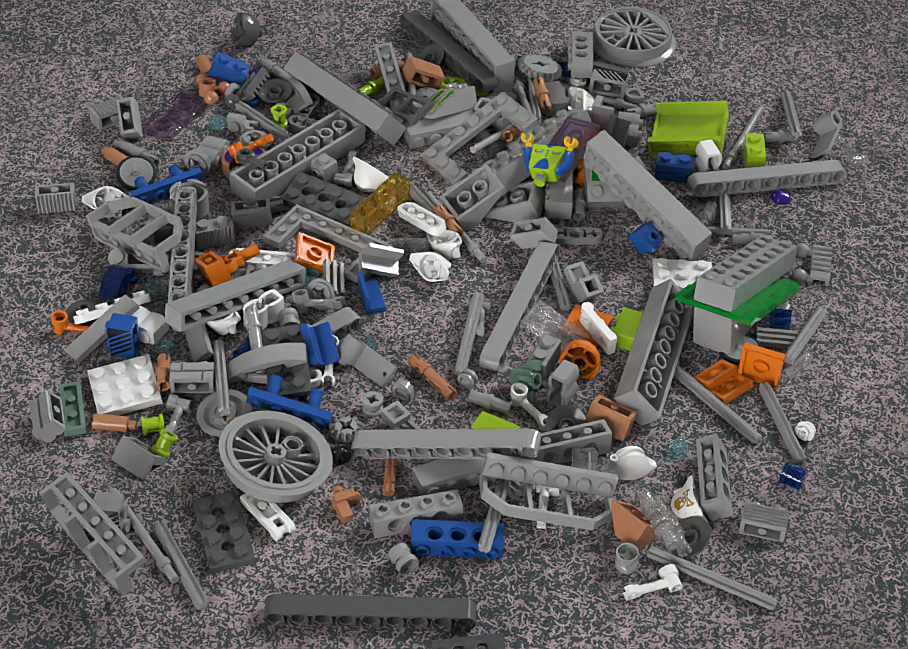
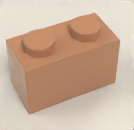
M413 56L409 57L402 68L406 81L421 87L432 86L439 89L445 79L440 66Z
M599 394L591 402L586 418L588 423L604 419L612 432V438L624 441L631 432L638 412Z

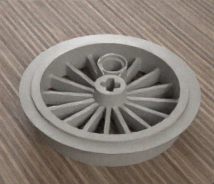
M621 7L609 10L598 18L596 25L590 31L593 32V51L604 60L621 66L647 67L656 65L671 57L676 49V39L669 22L660 14L644 8ZM635 46L636 50H630V47Z
M255 411L243 414L232 420L224 428L219 439V453L227 476L241 491L259 500L274 503L300 500L319 487L327 479L332 469V452L322 434L304 420L286 413ZM258 432L260 434L263 444L253 433ZM266 432L275 433L274 444H270ZM279 434L287 436L281 444H278ZM245 437L250 443L242 440L241 438ZM235 445L243 450L232 448V446ZM308 450L310 454H301V452ZM303 462H315V465ZM261 471V473L257 477L253 476V474H256ZM268 471H270L269 482L262 480ZM274 473L279 484L272 483Z

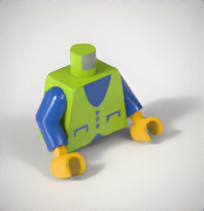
M522 133L521 140L525 142V147H523L524 162L536 186L543 187L546 181L556 182L560 179L561 175L571 169L574 157L573 149L578 146L577 139L573 138L570 144L571 138L565 137L564 144L567 147L534 144L531 147V143L535 139L533 134L529 133L530 138L526 140L525 133Z

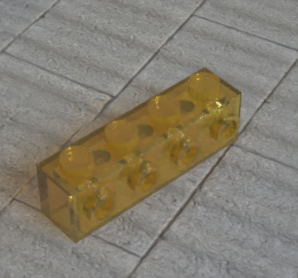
M394 172L350 212V227L367 235L372 233L399 205L403 204L410 197V179Z

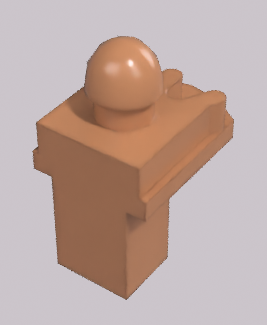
M335 486L333 489L332 505L341 523L352 521L353 513L350 506L359 503L361 495L359 492H355L353 488L344 491L341 486Z

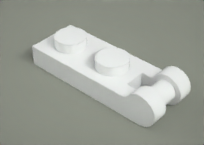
M584 302L581 307L580 323L607 355L615 353L616 334L593 310L594 305L590 302Z
M246 493L240 496V503L260 522L275 541L283 538L285 533L288 532L290 534L296 530L293 521L274 502L259 500ZM280 522L282 525L277 527L276 524Z

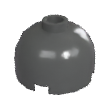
M242 12L237 13L233 22L236 23V28L232 29L233 43L237 41L236 46L239 47L252 46L261 37L262 28H260L258 20L253 15Z

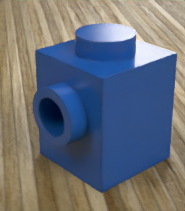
M651 221L639 226L628 236L641 254L646 252L653 253L659 248L658 244L664 240Z

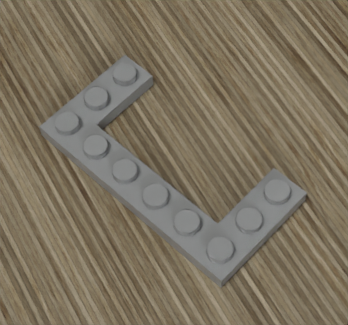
M501 92L420 154V158L453 185L468 177V173L450 159L449 156L499 117L503 116L525 134L539 124L538 118L505 92Z
M297 204L263 236V242L280 249L302 227L359 253L368 243L393 248V245ZM359 257L344 272V278L357 284V272H361L359 271ZM362 272L364 280L371 275V273Z

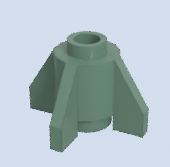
M532 359L514 368L509 376L511 386L514 383L520 382L528 387L527 400L530 402L535 401L536 392L533 390L539 389L541 385L548 386V382L543 381L541 374L537 372L541 370V360Z

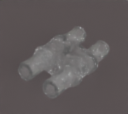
M644 490L642 494L638 495V500L645 509V517L650 521L654 533L662 538L668 551L676 549L679 557L688 556L687 552L690 554L692 548L684 537L685 530L679 525L676 515L666 507L662 497L654 498L650 490Z

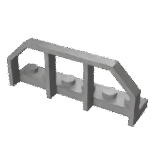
M135 197L107 201L86 215L93 235L98 241L114 249L121 248L126 251L128 256L163 273L170 270L169 257L166 252L181 241L183 224L180 217ZM135 207L134 210L110 226L98 221L111 211ZM146 213L157 217L131 236L120 232ZM165 224L175 225L174 233L157 246L153 247L142 242V240Z
M487 452L479 477L480 497L504 516L586 530H594L612 520L611 502L613 501L612 497L618 483L617 474ZM487 476L523 482L525 507L510 505L490 491L487 487ZM530 484L562 489L561 496L564 513L534 509ZM569 490L605 496L606 512L595 518L573 515Z
M68 472L64 473L39 492L40 496L72 541L116 591L126 595L134 588L128 575L147 562L145 557ZM57 498L72 513L70 516H68L64 509L61 507ZM81 525L95 539L93 542L90 543ZM104 551L121 568V570L116 572L113 569Z

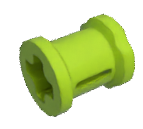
M278 104L271 108L272 121L282 128L288 125L286 106Z
M163 414L152 418L141 417L143 436L165 429Z
M161 429L159 432L161 435L156 444L152 445L151 450L162 457L168 458L170 455L169 450L174 441L178 440V437L170 431Z

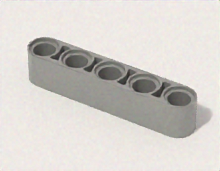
M345 307L311 326L314 327L329 322L333 335L338 337V339H343L348 333L352 334L354 330L361 329L364 321L350 307Z

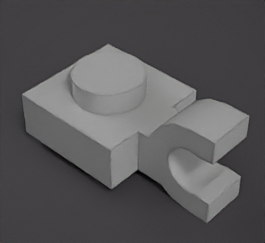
M229 112L226 116L228 130L243 134L260 127L259 121L246 120V115Z

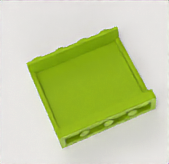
M728 101L656 103L657 115L652 137H648L647 140L649 155L657 156V153L669 152L673 155H697L696 147L698 143L711 139L722 155L729 119Z

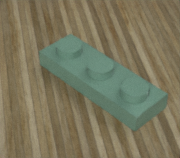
M80 381L59 384L66 427L64 431L65 437L86 434Z

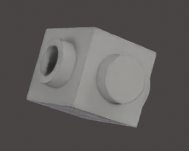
M323 153L311 160V176L328 183L334 180L337 173V161L334 158Z

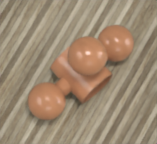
M200 73L196 77V83L199 86L198 97L208 105L216 104L218 102V94L216 92L224 95L225 90L230 85L227 81H221L218 85H215L216 81L213 78H209L205 73Z

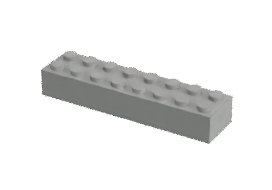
M431 0L432 23L496 76L498 86L492 91L499 93L512 89L515 81L514 69L516 61L500 45L498 40L490 34L489 30L482 25L481 21L460 0Z
M295 51L283 68L301 83L362 122L371 131L393 146L406 130V127L401 124L403 120L386 107L384 108L374 99L372 100L362 91L360 92L352 84L346 83L344 79L336 76L328 68H323V65L316 60H312L307 54L303 53L300 55Z
M339 108L256 157L268 163L267 169L264 170L254 164L246 163L229 173L230 191L244 201L269 198L271 200L272 197L286 191L299 171L311 176V160L323 153L337 160L350 150L365 143V125Z
M579 109L558 111L556 116L545 120L542 126H537L533 129L531 134H533L535 139L531 143V147L534 144L567 147L564 144V139L567 136L571 138L570 144L573 138L577 139V141L581 140L586 131L594 130L588 111ZM526 134V140H528L530 135ZM522 140L509 145V149L499 152L496 158L484 163V165L487 164L506 188L502 195L531 175L527 171L524 162L523 147H525V142Z
M602 130L587 142L584 158L586 167L589 170H593L598 175V178L611 188L615 195H619L624 200L626 206L632 208L642 221H651L665 243L675 249L681 259L695 261L707 251L712 232L605 130Z
M761 235L698 276L693 300L729 312L734 311L743 302L748 301L793 269L798 246L792 245L787 240H776L771 235Z
M672 279L664 281L651 289L614 397L617 403L638 412L635 421L641 426L661 417L694 312V306L675 300L676 294L681 289Z

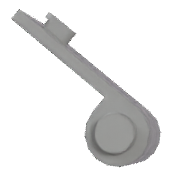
M831 111L814 120L813 128L820 135V138L811 158L815 159L821 155L825 157L831 151L842 126V119L837 111Z
M115 248L108 254V262L117 272L153 273V276H165L163 272L147 264H132L126 251L121 248Z
M349 333L338 348L340 357L338 363L345 367L348 364L354 366L382 388L386 387L398 368L367 344Z

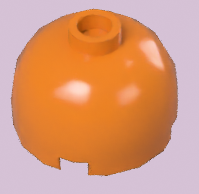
M582 339L567 343L559 357V365L565 359L577 365L579 371H586L584 374L579 375L578 378L593 379L601 366L600 354L596 346Z

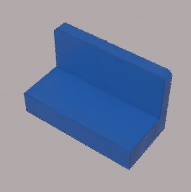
M362 271L357 272L358 290L366 314L385 312L386 306L378 281L365 282Z
M329 322L314 327L308 323L300 326L310 365L315 368H321L340 360Z

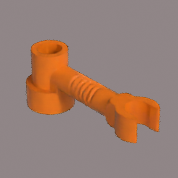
M270 133L263 135L243 147L241 141L229 145L227 149L238 164L240 162L237 161L236 156L240 149L248 148L253 151L273 141L274 138Z
M57 310L51 314V324L54 326V332L57 334H62L66 330L83 333L90 327L82 324L75 325V323L69 322L65 311Z

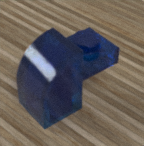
M112 264L102 278L98 296L110 300L123 297L127 294L128 285L136 284L139 276L132 275V269Z

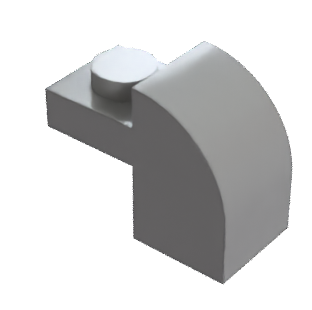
M583 261L566 266L563 269L571 286L569 291L578 302L598 297L604 292L597 274L589 275Z

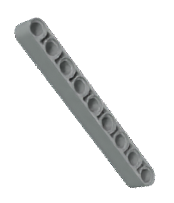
M838 160L698 172L688 177L687 184L696 197L724 195L726 189L728 194L839 184L847 179L848 173Z
M181 187L177 190L175 197L174 215L181 218L183 230L180 243L175 245L171 252L168 302L192 294L197 203L193 190L190 187ZM172 327V329H173L174 331H176V332H181V331L177 330L176 328Z
M544 241L538 242L479 358L480 368L498 372L502 371L560 254L559 244Z
M535 429L357 430L354 433L350 453L353 457L361 456L363 459H485L487 452L532 459L538 456L541 434Z

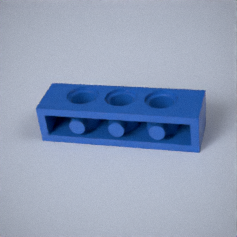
M412 519L411 554H417L418 556L440 555L441 557L503 558L504 523H498L491 550L485 553L478 550V543L485 522Z

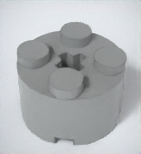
M187 179L185 183H181V181L176 182L169 190L172 214L174 215L177 190L181 187H190L193 190L197 203L196 222H198L208 214L210 209L206 185L195 179Z

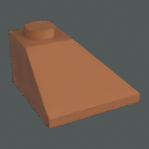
M616 500L611 502L615 536L621 540L620 544L632 543L638 550H641L665 530L634 505Z

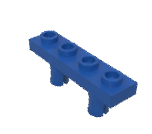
M174 164L169 167V173L172 177L149 185L144 177H137L134 180V185L137 189L130 191L129 195L149 204L162 201L170 197L169 190L176 182L181 181V183H185L187 179H195L202 182V172L199 168H195L183 173L179 166Z
M276 375L270 377L266 391L253 387L249 388L246 403H249L252 407L286 413L310 422L315 427L329 428L333 413L319 408L324 394L322 390L313 388L307 404L278 395L283 379Z

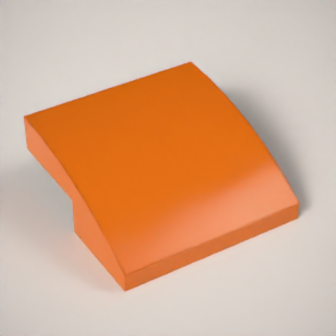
M723 359L694 376L699 383L725 405L753 388V380L737 373V366Z

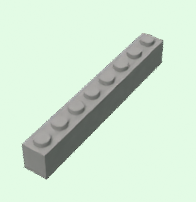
M289 259L165 303V322L182 332L241 310L246 303L259 299L266 291L275 289L282 295L305 286L306 268Z

